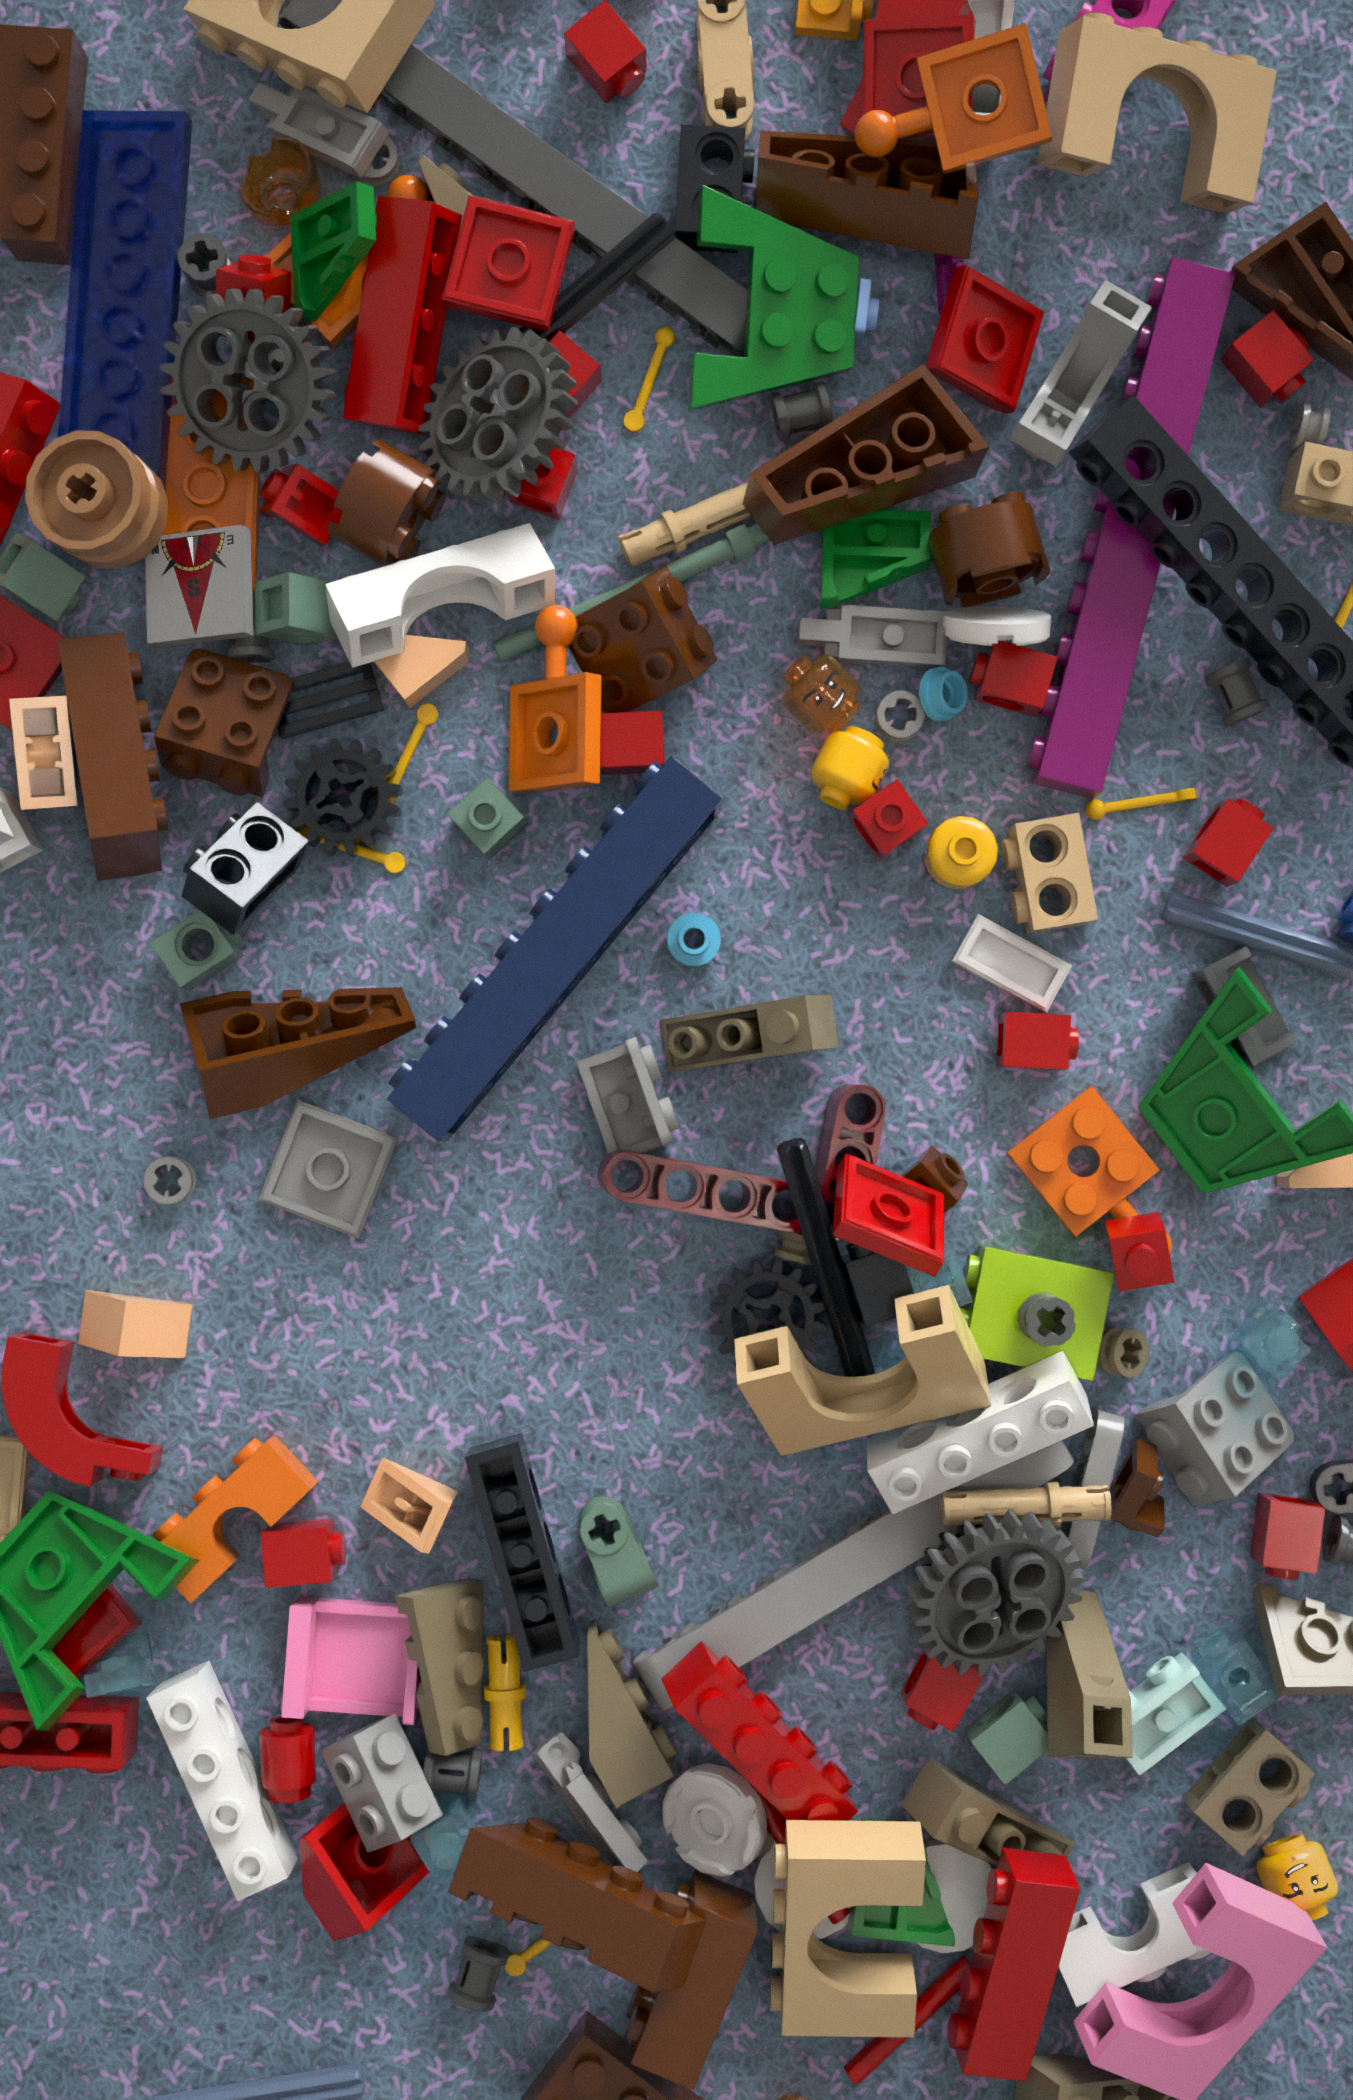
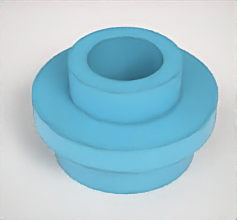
M936 667L929 669L923 675L918 696L921 706L929 718L934 721H947L964 709L968 692L966 683L958 672L951 671L945 667Z
M695 912L678 917L670 926L667 935L670 953L678 962L686 966L695 967L710 962L716 956L721 943V935L716 923L710 917ZM691 929L699 930L704 935V944L698 949L688 948L684 943L683 937Z

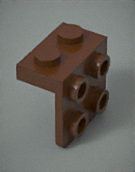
M667 565L650 573L626 590L575 616L578 629L575 631V637L568 647L582 673L589 672L601 675V707L605 713L629 712L695 679L717 661L713 653V642L709 633L703 626L698 625L687 604L688 597L684 586L676 577L672 576Z
M204 649L192 650L186 659L154 735L161 767L166 768L172 775L181 779L193 780L199 778L216 783L220 788L231 794L246 795L249 793L263 798L270 778L267 752L293 689L291 678L284 673L234 658H227V656Z

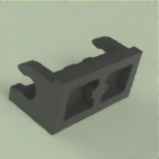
M1242 946L1191 974L1210 1007L1232 974L1240 967L1273 1011L1229 1042L1246 1066L1253 1067L1289 1048L1298 1041L1293 1032L1287 1029L1250 959L1252 955L1248 947Z

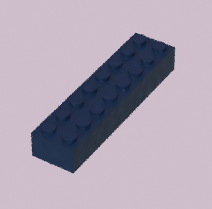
M670 756L663 766L654 761L635 784V788L638 789L635 794L637 796L628 808H625L621 803L614 808L600 827V830L603 831L601 841L592 851L584 846L574 856L565 869V872L568 874V880L558 893L549 888L541 896L529 913L534 919L529 928L522 936L516 931L508 936L494 955L500 963L487 978L479 973L468 984L459 997L465 1003L453 1019L443 1016L425 1037L424 1042L430 1047L418 1061H412L410 1058L406 1060L390 1079L388 1084L394 1088V1091L387 1100L438 1142L449 1141L719 815L723 798L674 757Z

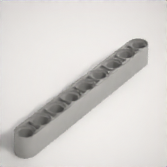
M1063 1440L947 1491L1040 1487L1066 1471L1074 1463V1459ZM941 1494L895 1514H892L890 1509L879 1515L878 1511H875L847 1528L848 1534L834 1543L830 1538L800 1556L802 1562L788 1571L785 1566L754 1584L756 1590L743 1598L737 1594L707 1612L710 1618L696 1626L691 1622L661 1640L663 1646L648 1654L647 1650L641 1652L633 1660V1664L659 1708L667 1710L673 1707L661 1678L701 1641L720 1659L727 1655L740 1668L924 1557L926 1548H939L942 1545L938 1536L941 1532H948L953 1535L958 1534L957 1526L944 1527L942 1524Z

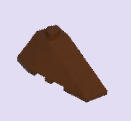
M402 987L337 989L331 993L328 1001L314 1002L310 999L302 998L301 990H283V1002L252 1003L251 991H232L180 1003L209 1119L263 1107L416 1029L415 1018Z

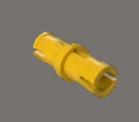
M506 1634V1657L504 1658L501 1656L500 1635H490L486 1637L489 1684L483 1687L484 1700L489 1701L490 1708L489 1748L494 1751H504L503 1729L507 1727L509 1729V1751H513L524 1746L521 1700L526 1698V1684L520 1683V1656L514 1634Z

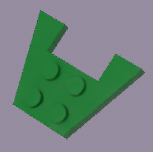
M703 185L699 191L697 246L750 251L744 357L694 353L691 356L688 412L848 372L852 369L854 363L860 257Z
M1240 967L1232 974L1138 1106V1109L1203 1194L1353 1153V1114L1341 1099L1297 1129H1294L1229 1044L1230 1041L1273 1011Z
M48 1490L0 1543V1641L37 1731H48L86 1689L56 1656L52 1648L121 1571L125 1569L154 1601L163 1602L200 1561L52 1490Z

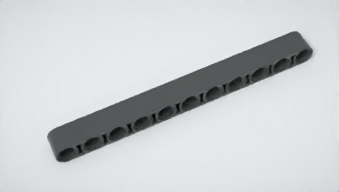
M291 0L279 15L278 21L283 29L304 28L327 17L337 8L342 0ZM412 43L377 98L379 100L380 97H383L395 107L392 111L419 131L424 127L437 138L434 142L458 160L463 162L467 159L479 169L476 173L503 193L510 190L521 199L518 204L525 209L575 221V233L572 243L589 256L594 252L602 258L649 218ZM676 237L625 281L630 286L636 283L649 292L646 297L672 317L679 314L691 323L688 327L691 331L716 349L721 345L732 353L733 356L744 357L747 289Z

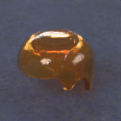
M283 136L273 137L269 152L263 155L251 154L249 156L246 175L240 184L241 198L245 208L258 222L266 226L276 227L291 225L290 215L319 201L321 190L318 168L310 152L298 139ZM279 189H290L293 191L273 195V193Z

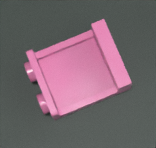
M298 1596L289 1608L281 1717L304 1719L308 1711L389 1716L396 1713L397 1717H403V1725H414L419 1714L416 1693L422 1680L418 1662L408 1658L405 1640L412 1636L408 1615L399 1614L397 1603Z

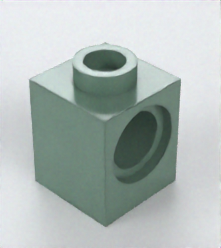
M15 533L0 556V587L37 612L56 622L62 614H68L76 606L82 593L80 585L86 576L34 540Z
M292 572L256 581L255 635L301 646H309L338 638L329 618L325 584L330 582Z
M488 777L447 813L453 823L488 861L528 825L524 816Z
M200 910L150 942L179 988L189 991L244 956L236 943L243 939L240 931L238 930L233 936ZM209 932L214 940L213 952L208 958L197 961L192 956L191 943L198 934Z
M1015 1688L965 1728L970 1742L1004 1785H1007L1048 1751L1047 1711L1034 1695L1025 1701Z

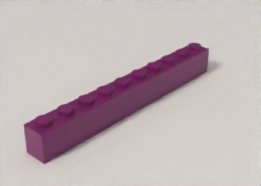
M1172 257L1163 275L1155 273L1151 280L1145 303L1154 308L1149 326H1140L1132 351V357L1140 359L1136 377H1127L1119 403L1133 394L1189 456L1235 273ZM1126 458L1128 472L1134 478L1140 479V469L1137 463L1130 458ZM1099 487L1097 488L1092 510L1101 512L1096 531L1088 529L1079 556L1080 562L1088 563L1083 583L1078 581L1073 583L1066 606V613L1074 614L1070 634L1063 632L1060 634L1054 656H1058L1056 665L1061 666L1056 686L1050 684L1044 708L1039 713L1040 716L1048 717L1043 737L1034 736L1026 761V767L1034 769L1032 784L1094 799L1103 790L1161 564L1152 555L1149 548L1150 543L1136 528L1126 525L1119 519L1113 509L1114 503ZM1164 498L1163 509L1166 515L1172 519L1175 507L1171 501Z

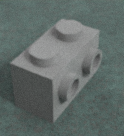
M396 1713L368 1724L321 1750L367 1853L402 1841L443 1815Z

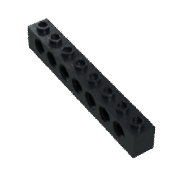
M1132 394L1112 408L1068 452L1077 462L1076 467L1079 474L1089 484L1099 487L1114 503L1113 509L1119 519L1126 525L1136 528L1150 543L1149 548L1155 559L1162 565L1172 568L1186 583V591L1191 599L1198 605L1208 608L1222 623V631L1227 639L1234 645L1244 648L1258 663V672L1264 680L1280 688L1294 703L1293 710L1295 714L1307 725L1315 727L1329 742L1328 749L1339 762L1353 769V715L1349 719L1343 708L1345 698L1350 701L1353 708V641ZM1126 458H1130L1137 463L1140 469V479L1130 475L1126 467ZM1164 498L1171 501L1176 510L1175 520L1166 515L1163 509ZM1200 538L1204 539L1211 547V561L1206 559L1200 551ZM1237 578L1247 588L1248 595L1246 601L1237 593ZM1273 618L1282 627L1283 637L1281 641L1273 633ZM1309 658L1317 666V680L1313 679L1308 671Z

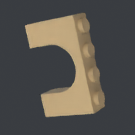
M188 0L183 10L198 28L196 32L198 39L212 51L224 54L227 50L236 54L246 65L258 72H263L265 68L276 72L286 83L298 90H303L305 86L316 90L326 101L338 108H344L347 104L368 113L436 3L434 0H342L337 8L327 17L313 25L299 29H283L278 27L279 13L285 0Z
M1102 13L1084 14L1081 18L1059 31L1046 108L1052 141L1040 145L1037 165L1087 177L1111 164L1119 110L1124 93L1134 79H1147L1168 88L1180 101L1188 118L1190 147L1180 202L1226 213L1254 203L1277 70L1257 65L1258 60L1249 55L1233 54L1224 56L1210 52L1211 47L1204 42L1183 41L1179 43L1162 38L1163 33L1155 28L1136 27L1130 29L1114 24V19L1111 16Z
M949 1285L894 1299L899 1342L906 1357L895 1366L876 1374L845 1377L832 1375L815 1368L804 1357L787 1326L734 1339L737 1385L781 1456L992 1406L985 1360Z
M786 1820L785 1844H775L774 1848L775 1880H784L783 1889H773V1924H782V1933L771 1934L772 1968H780V1976H770V2011L780 2012L782 2036L914 2038L917 1991L912 1954L851 1953L840 1951L824 1944L812 1932L822 1920L832 1913L852 1906H923L926 1859L920 1822Z

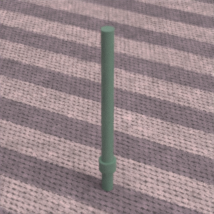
M742 524L724 532V539L666 565L672 576L681 582L732 558L736 562L756 554L755 548L771 540L758 524L748 528L745 524ZM662 567L569 608L574 616H577L626 590ZM535 624L493 642L501 662L542 644L536 636Z

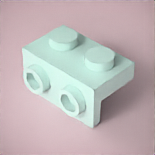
M1182 1652L1176 1657L1166 1656L1158 1660L1147 1671L1146 1676L1148 1678L1131 1691L1128 1689L1131 1697L1133 1758L1126 1759L1139 1776L1226 1710L1201 1677L1194 1664Z

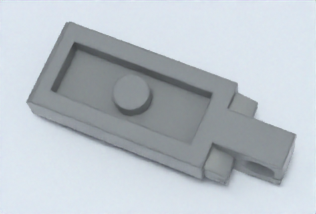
M259 82L248 99L263 117L270 120L266 128L280 141L358 178L363 177L389 135L383 123L378 119L347 105L344 108H338L326 101L317 91L306 86L303 90L291 87L288 93L284 94Z
M842 604L840 609H827L826 619L800 618L797 626V646L824 647V659H836V662L916 668L944 667L947 640L945 632L943 633L944 611Z
M556 1732L531 1754L552 1781V1789L608 1865L612 1867H626L638 1872L648 1863L645 1856L639 1850V1847L643 1844L639 1834L628 1821L623 1818L618 1821L606 1805L610 1797L604 1786L593 1775H584L582 1767L579 1766L580 1750L562 1732Z

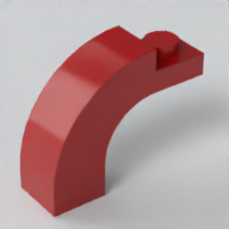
M24 1332L8 1336L2 1365L3 1401L7 1416L17 1437L39 1463L64 1479L89 1487L103 1479L105 1467L110 1468V1476L130 1481L142 1480L143 1474L149 1475L160 1467L163 1446L103 1435L88 1427L78 1417L71 1405L67 1388L74 1342Z

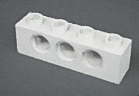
M1063 1351L988 1384L992 1406L883 1431L868 1438L867 1471L891 1513H898L1094 1426L1087 1394Z
M206 1661L161 1682L146 1699L237 1902L287 1879L298 1857L274 1803L268 1800L267 1789H264L261 1785V1774L210 1661Z

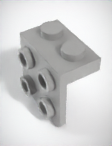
M636 1037L626 1040L624 1045L576 1061L608 1153L615 1150L643 1153L673 1143L670 1131L680 1127L669 1097L658 1100L652 1080L660 1078L661 1073L651 1045L640 1048Z
M1238 1351L1224 1356L1182 1394L1153 1402L1135 1415L1146 1432L1149 1442L1157 1446L1158 1453L1176 1479L1179 1489L1187 1496L1193 1507L1236 1497L1294 1442L1293 1430L1246 1357Z

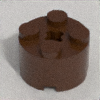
M378 439L372 443L377 450L376 454L371 456L363 451L346 476L334 503L335 508L343 511L340 522L337 525L329 520L328 534L331 538L384 567L401 560L416 557L421 541L415 537L425 520L433 522L437 518L445 503L446 493L438 489L440 482L434 479L437 473L436 470Z
M1014 491L996 497L991 504L973 509L968 504L951 506L940 512L938 515L940 525L928 537L944 601L951 606L955 597L961 598L963 607H973L1010 598L1021 593L1019 583L1033 576L1036 586L1046 579L1050 573L1033 507L1025 502L1022 492Z

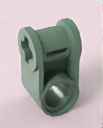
M608 1496L594 1497L588 1501L580 1514V1535L590 1558L596 1582L608 1608L659 1587L653 1568H650L646 1558L645 1548L642 1542L638 1541L622 1504L613 1497ZM604 1514L607 1521L616 1520L612 1523V1534L604 1536L600 1529L592 1530L595 1528L596 1516Z

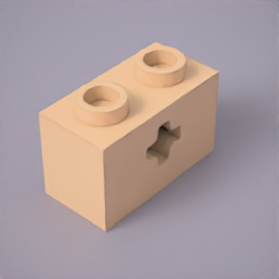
M50 696L9 699L20 809L77 806L67 697Z

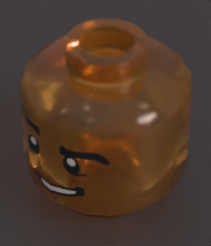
M821 654L811 661L805 655H802L782 676V679L788 684L781 696L782 704L813 734L826 730L830 733L839 731L853 718L862 705L857 700L860 693L858 681L830 654Z

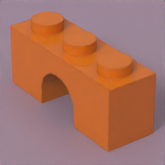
M275 1435L264 1444L256 1437L250 1441L232 1459L238 1468L224 1482L215 1475L192 1497L198 1506L185 1519L176 1512L152 1535L155 1539L200 1560L176 1587L190 1603L199 1597L240 1557L226 1541L223 1534L222 1521L228 1509L234 1507L252 1509L272 1527L319 1482Z

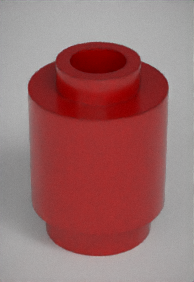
M274 1717L270 1720V1726L259 1732L261 1785L264 1789H267L268 1800L271 1802L291 1803L307 1799L312 1795L311 1785L317 1780L314 1726L303 1723V1719Z

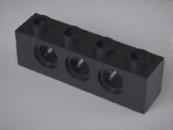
M520 1433L471 1447L465 1455V1460L524 1672L578 1657L580 1639L523 1434Z

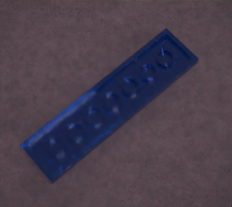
M83 110L58 437L76 430L100 431L121 441L133 454L141 458L161 479L165 490L171 419L167 411L172 405V395L162 394L160 389L172 384L173 376L161 371L159 366L165 363H174L175 356L163 345L164 342L176 341L177 337L173 324L178 321L181 283L178 250L184 242L192 120L185 111Z

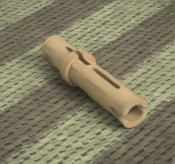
M747 483L728 489L686 509H681L674 513L669 509L660 513V519L639 529L619 535L618 542L629 567L634 568L651 558L672 550L675 553L682 552L687 549L686 544L750 517L751 514L742 504Z
M1046 1482L1044 1487L1028 1489L945 1491L940 1495L941 1518L943 1519L942 1524L944 1527L964 1525V1522L967 1520L972 1524L983 1525L986 1513L990 1512L996 1522L1001 1523L1007 1510H1013L1020 1521L1028 1512H1033L1039 1522L1047 1518L1054 1527H1060L1062 1522L1078 1520L1110 1521L1112 1510L1111 1495L1107 1484L1059 1487L1057 1482Z

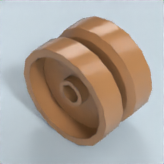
M76 430L55 438L36 456L27 475L25 502L32 523L47 540L64 549L77 560L96 569H121L141 561L157 546L167 525L168 499L161 479L121 441L100 431Z

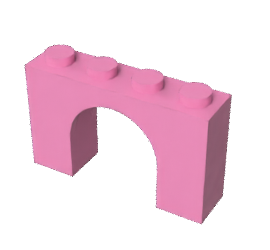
M1207 1863L1203 1865L1172 1904L1193 1945L1230 1960V1964L1223 1976L1202 1994L1175 2003L1153 2002L1105 1982L1073 2021L1091 2065L1179 2100H1196L1327 1949L1306 1910H1302L1290 1900Z

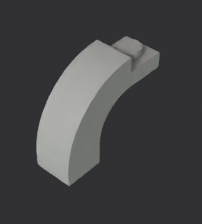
M1105 280L1089 304L1044 384L1019 421L1010 440L1022 446L1024 451L1030 456L1045 460L1057 467L1152 307Z

